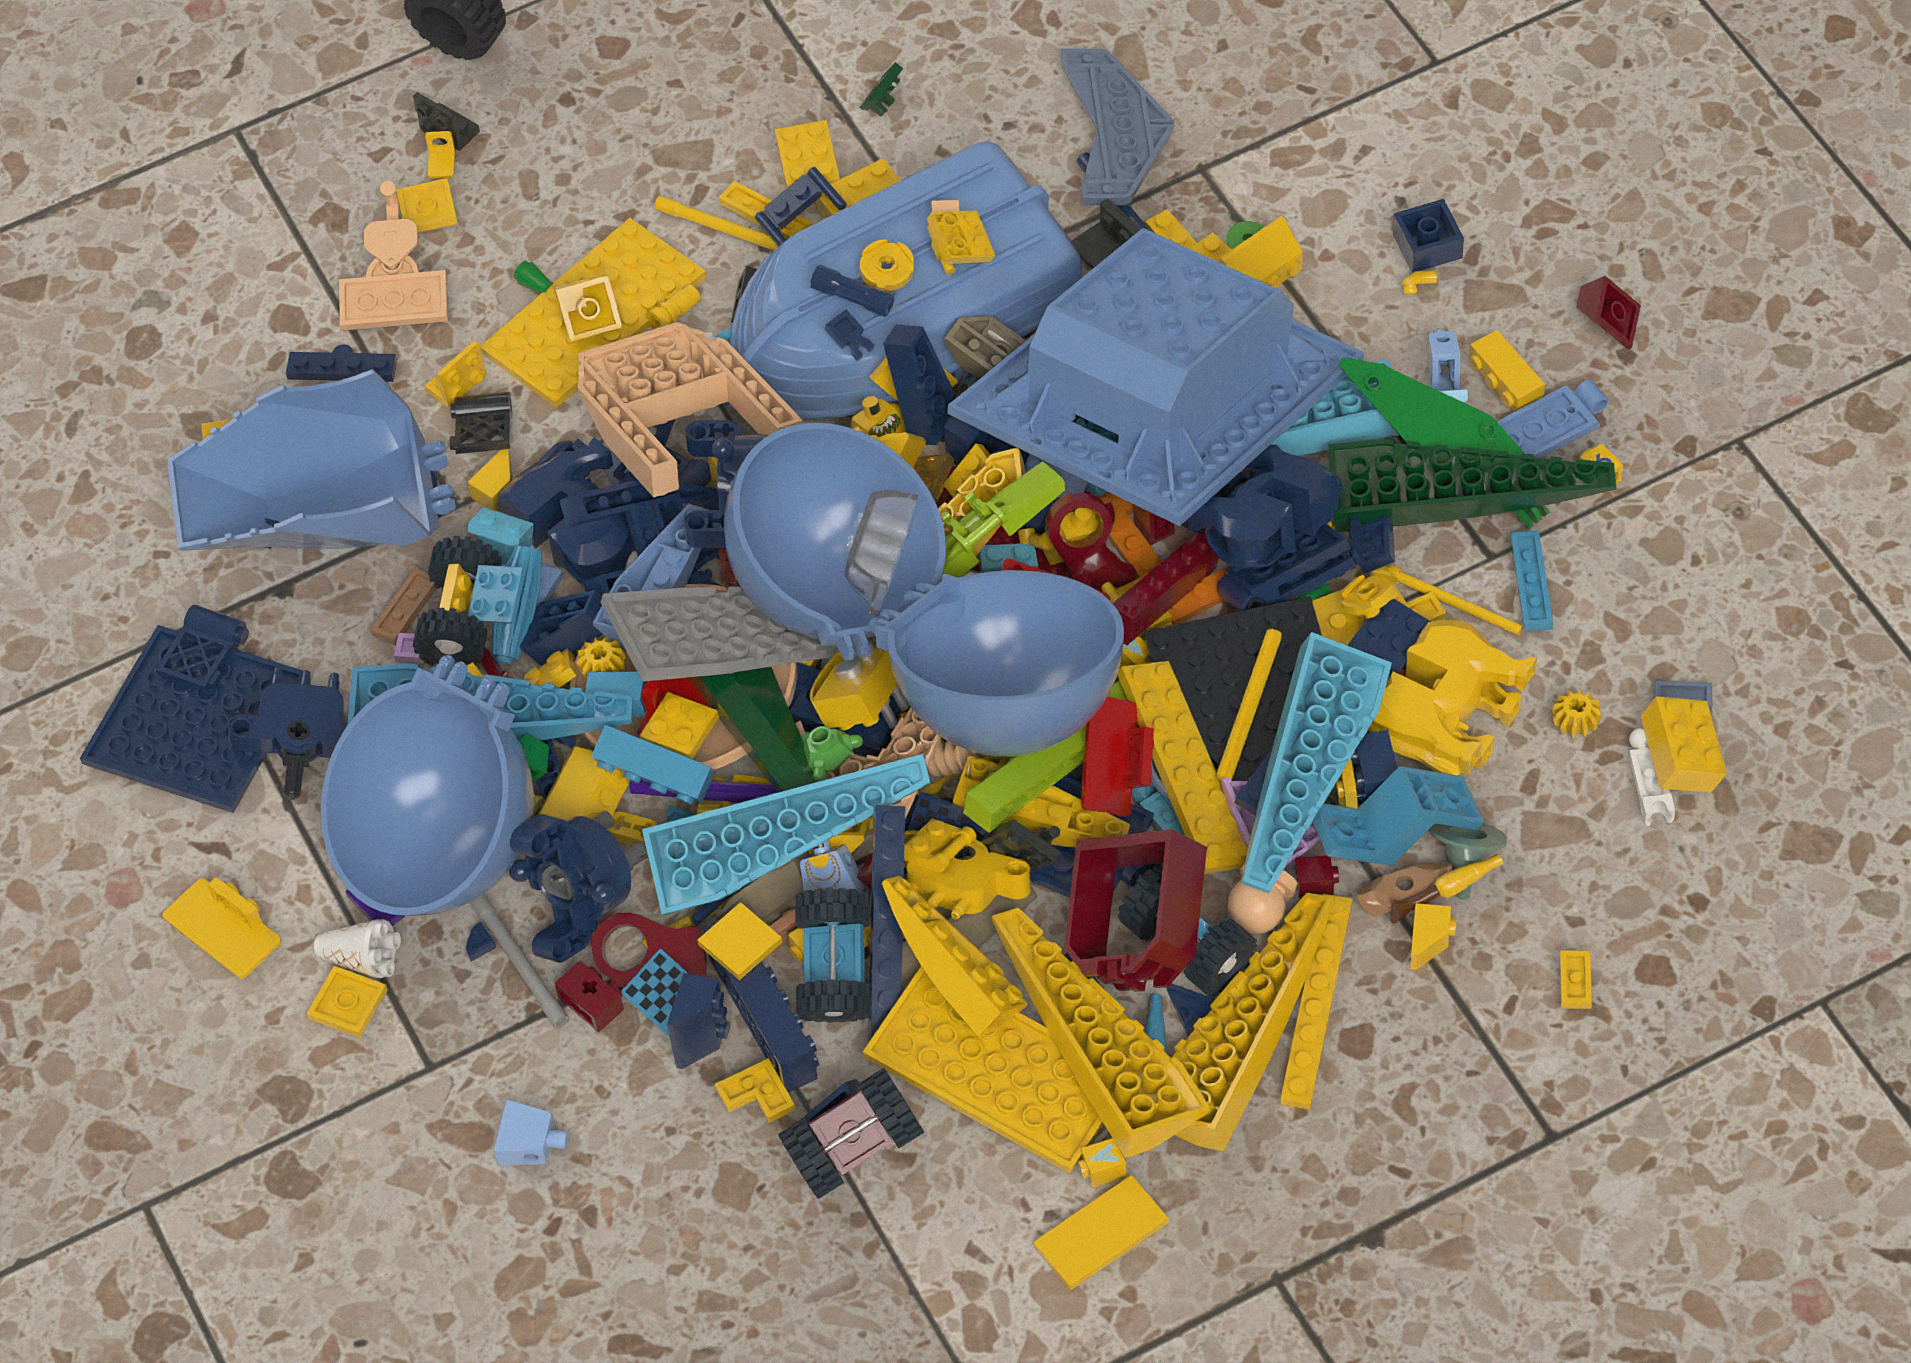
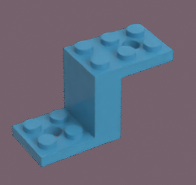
M1399 766L1358 809L1323 804L1313 820V826L1317 830L1327 856L1391 866L1435 823L1478 830L1484 824L1463 776Z

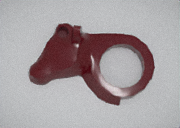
M1085 492L1069 493L1062 496L1052 505L1045 520L1047 537L1064 560L1068 569V578L1091 586L1099 591H1102V585L1110 582L1113 587H1122L1137 578L1134 566L1120 560L1106 546L1115 522V510L1111 501L1105 504L1098 496ZM1078 508L1096 510L1100 515L1099 526L1089 538L1082 541H1069L1060 535V524L1068 513Z
M628 912L611 915L598 925L592 935L590 946H592L593 960L600 972L612 979L610 984L612 983L616 987H626L659 949H662L688 974L707 977L706 952L698 945L697 941L703 933L697 927L670 928L642 915ZM626 926L638 928L645 936L647 942L645 958L634 969L627 971L614 969L606 960V941L619 928Z

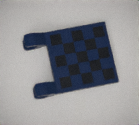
M923 791L919 794L907 831H919L933 818L961 829L965 826H972L982 835H985L987 832L963 813L964 808Z

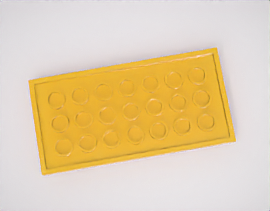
M629 218L557 279L545 293L542 292L480 346L481 353L557 408L578 390L579 353L643 333L650 327L649 320L646 318L647 311L655 307L659 302H665V297L675 289H682L687 284L696 287L707 277L706 270ZM608 275L622 328L570 342L553 287L582 279Z
M922 966L863 1051L862 1057L881 1068H885L888 1072L1069 1174L1073 1172L1078 1161L1082 1158L1081 1148L1091 1144L1104 1124L1046 1027L1018 1013L992 1033L978 1037L939 992Z

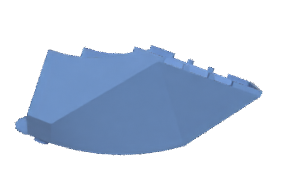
M373 369L350 378L320 385L286 387L282 385L255 398L257 402L242 413L239 410L233 414L235 418L219 429L216 426L210 430L212 434L198 444L192 442L167 460L178 548L181 551L257 547L322 550L368 547L381 544L407 546L430 536L439 528L437 514L445 515L456 508L455 499L450 498L454 495L452 486L444 484L433 488L430 471H439L449 465L447 456L443 455L446 451L445 442L436 441L426 445L408 404ZM265 518L279 521V523L274 524L272 528V525L265 522Z

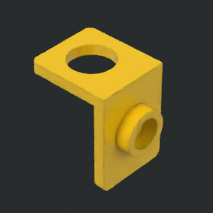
M450 131L426 132L425 138L429 151L428 178H453L456 150L452 133ZM436 138H443L447 141V143L444 145H437L433 143V140Z

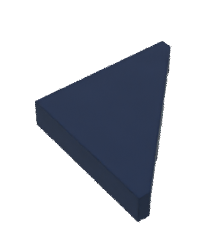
M1171 983L1169 987H1166V991L1189 1037L1194 1031L1193 1025L1200 1017H1205L1212 1010L1210 1005L1215 999Z

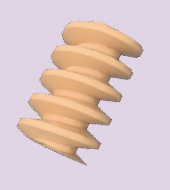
M940 740L928 767L929 776L960 775L963 773L968 756L979 758V753L966 750L949 741L945 744L943 740Z

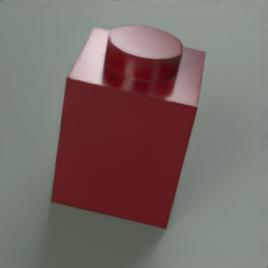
M1324 855L1295 858V876L1298 883L1299 899L1306 893L1334 895V884L1339 883L1338 866H1332L1331 857Z

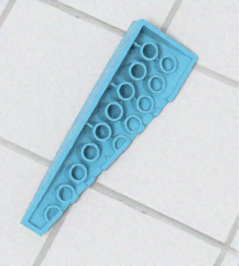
M1313 632L1309 634L1301 645L1260 795L1241 879L1242 884L1266 893L1271 891L1346 764L1354 754L1358 744L1378 714L1391 662Z

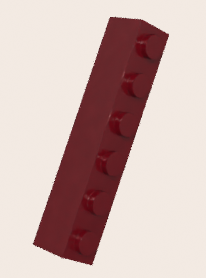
M1200 531L1195 533L1112 603L1122 618L1124 626L1123 644L1128 646L1192 591L1198 583H1201L1204 578L1216 570L1219 557L1208 544L1204 533Z

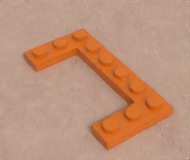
M1110 492L1100 496L1099 498L1105 504L1111 501L1115 510V522L1108 538L1123 560L1134 566L1137 572V579L1146 576L1162 561L1128 516L1133 513V503ZM1092 509L1095 512V516L1100 517L1099 513ZM1230 565L1204 578L1201 583H1198L1192 591L1168 610L1172 616L1173 625L1180 624L1225 601L1218 595L1217 585L1219 580L1226 575L1224 570L1231 567Z

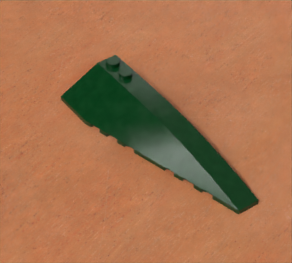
M1390 439L1328 444L1330 470L1340 478L1343 484L1342 490L1338 495L1339 507L1333 516L1337 532H1345L1350 529V517L1356 516L1362 525L1386 515L1393 521V527L1426 524L1529 509L1617 489L1614 463L1582 459L1571 462L1562 460V457L1553 456L1550 459L1534 458V454L1522 453V456L1509 455L1505 451L1467 447L1456 450L1447 448V445L1436 444L1435 447L1420 446L1419 442L1410 441L1407 444L1394 443V440Z

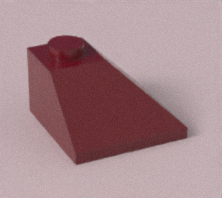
M1606 276L1582 285L1576 308L1627 349L1632 348L1641 305Z

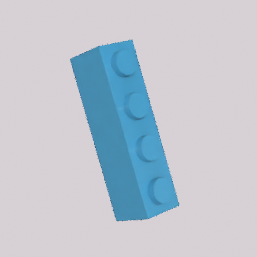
M604 725L591 755L598 762V768L613 773L614 769L624 772L623 777L638 784L640 780L651 783L649 788L662 794H666L667 790L676 793V799L692 805L693 801L702 803L715 773L710 766L608 725Z

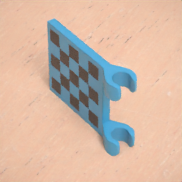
M659 949L621 993L669 1036L667 1022L683 973L687 972L662 949Z

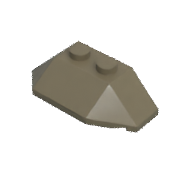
M993 316L959 317L944 338V342L957 364L978 379L983 377L1026 341Z
M809 851L764 874L742 889L727 902L725 907H721L715 912L716 921L722 919L740 902L768 926L779 920L786 911L794 910L795 895H798L799 892H804L800 860L808 855Z

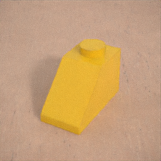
M508 449L500 450L467 482L471 498L485 508L497 512L501 510L497 505V497L501 490L513 480L512 464Z
M1416 903L1410 970L1419 969L1448 948L1449 936H1455L1457 919L1451 918V906Z

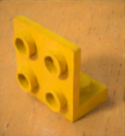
M473 341L444 366L425 385L426 393L449 409L450 403L455 402V397L465 396L475 385L480 384L484 377L487 376L480 344Z

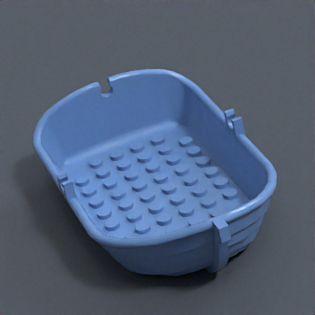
M990 141L979 142L788 238L763 260L749 280L737 306L731 327L730 345L801 419H828L856 415L864 410L862 401L869 396H875L878 400L883 399L889 404L897 402V400L869 378L872 372L885 359L886 353L883 342L896 324L923 326L942 367L959 382L963 378L961 374L965 369L957 364L944 342V338L959 317L993 316L1020 337L1037 330L1047 306L1082 278L1080 254L1048 210L1049 195L1041 185L1031 187L1010 157L998 144ZM959 200V211L977 210L996 255L991 262L954 264L956 271L947 275L941 261L936 259L931 246L932 239L927 229L929 225L927 217L932 212V201ZM878 240H888V243L895 244L897 242L903 243L910 249L914 257V276L904 287L890 291L895 293V301L889 315L886 317L839 296L828 295L810 288L812 275L818 265H823L838 271L845 277L866 284L860 275V259L863 250L869 244ZM882 262L883 269H890L893 265L892 263ZM846 309L864 328L861 336L869 339L875 345L871 352H868L865 347H858L859 351L863 354L862 359L858 362L852 356L851 348L848 345L842 349L824 329L826 324ZM729 402L724 403L726 407L731 405Z

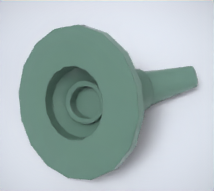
M1435 823L1429 829V833L1434 838L1445 843L1449 863L1453 866V870L1475 862H1481L1487 851L1506 847L1508 838L1502 831L1487 824H1483L1478 830ZM1471 886L1457 894L1458 899L1469 900Z

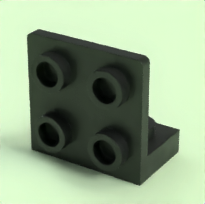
M418 92L413 95L419 127L424 133L450 131L455 149L461 151L480 132L478 124L440 102L437 104ZM438 138L443 144L447 143L445 139Z
M1106 199L1100 203V222L1073 239L1072 242L1078 250L1080 258L1093 269L1139 232L1141 228L1113 202Z

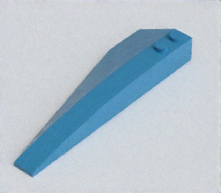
M407 663L353 667L348 725L371 700L391 688L412 682L419 665ZM432 667L430 671L435 672L436 667ZM470 672L466 673L462 684L463 688L475 694L484 677L490 676L494 678L496 686L502 683L507 685L510 692L503 709L515 715L510 728L517 739L528 734L541 741L602 730L604 725L616 727L630 724L633 720V696L603 691L589 693L583 692L582 688L571 687L570 690L556 688L555 684L543 683L542 686L533 685L527 680L486 674L483 677L471 676Z

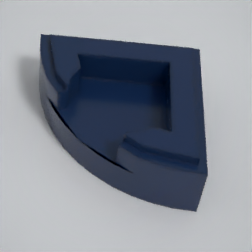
M481 922L472 928L467 940L466 951L471 962L496 948L494 940Z

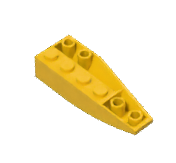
M968 756L954 795L953 804L964 808L965 794L973 785H979L992 771H998L1004 765ZM1053 785L999 825L1001 826L1016 820L1031 832L1043 827L1057 826L1060 829V835L1052 840L1051 845L1076 847L1077 840L1126 835L1130 828L1129 823L1107 812L1084 810L1081 807V799Z

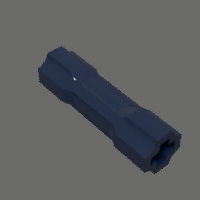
M823 265L816 267L810 281V288L828 295L839 296L862 305L867 310L884 317L889 315L895 301V293L841 275L838 271Z

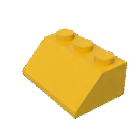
M1280 216L1222 256L1220 263L1274 288H1278L1282 282L1296 276L1303 268V251L1285 218Z
M575 746L565 761L538 815L545 814L563 820H568L575 816H584L592 819L603 811H608L613 815L629 784V780L623 777L624 772L614 769L613 773L598 768V762L591 757L592 750Z

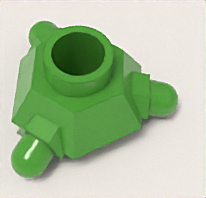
M825 726L817 727L811 733L805 732L801 737L808 765L812 768L813 778L817 782L824 781L826 773L838 769L850 757L853 748H858L863 744V739L860 735L849 736V734L842 731L829 729Z

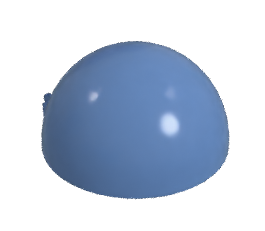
M803 423L775 431L760 441L746 456L734 477L727 496L724 513L725 546L729 563L742 590L763 614L778 625L797 634L819 639L822 646L837 644L844 661L853 660L855 655L853 645L860 658L869 657L871 651L867 638L876 636L874 633L872 634L868 626L872 618L880 619V612L886 608L890 609V611L894 610L902 613L909 607L903 599L907 591H914L915 585L919 582L936 586L940 581L946 557V540L941 515L930 491L920 476L902 457L882 442L858 430L829 423Z
M992 571L959 578L944 574L942 582L936 586L919 582L915 585L914 591H907L904 595V602L909 606L907 609L899 613L886 608L880 612V619L872 618L868 625L872 634L876 635L877 648L889 652L894 677L904 698L916 715L931 730L947 741L966 750L990 756H1020L1040 752L1059 744L1078 732L1092 719L1110 693L1119 671L1124 641L1122 618L1116 607L1104 595L1092 587L1073 579L1035 571Z
M445 655L441 658L435 672L417 668L412 682L391 688L364 706L342 733L326 770L321 797V825L327 854L334 870L346 888L363 903L381 912L406 916L432 915L450 911L472 902L495 886L510 870L520 853L514 852L510 847L511 835L517 827L533 817L534 786L529 763L523 747L510 728L515 715L503 709L510 692L509 688L503 683L496 686V681L490 676L484 677L476 694L463 688L462 684L468 667L461 661L455 664V660L450 655Z

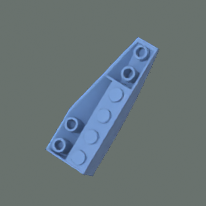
M688 504L619 576L609 593L685 588L701 548H694L686 543L684 517L691 511L707 509ZM602 606L593 621V626L603 635L607 636L611 642L617 640L622 650L627 652Z

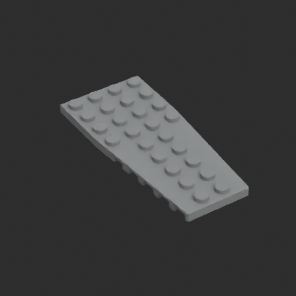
M715 587L603 594L601 604L642 681L734 673L833 657L839 650L837 644L822 646L819 639L797 634L778 625L751 602L745 592H742L741 587H728L727 592L716 593Z

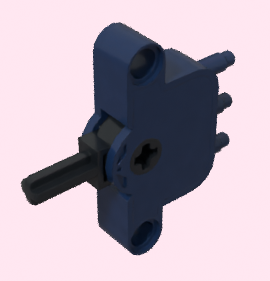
M275 668L273 669L270 685H267L261 693L258 716L241 714L229 720L228 736L231 747L240 751L279 754L280 758L283 759V765L287 766L283 794L290 800L301 796L304 767H309V762L315 760L316 757L331 758L338 740L348 723H343L344 700L339 691L340 681L338 673L333 672L330 674L328 686L311 685V673L308 670L302 671L299 684L282 683V670ZM238 731H246L247 733L240 735V734H237L236 732H238Z

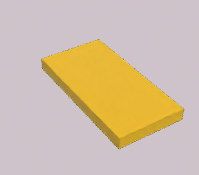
M1130 1175L1035 1240L1033 1245L1071 1291L1169 1224V1218L1137 1180Z

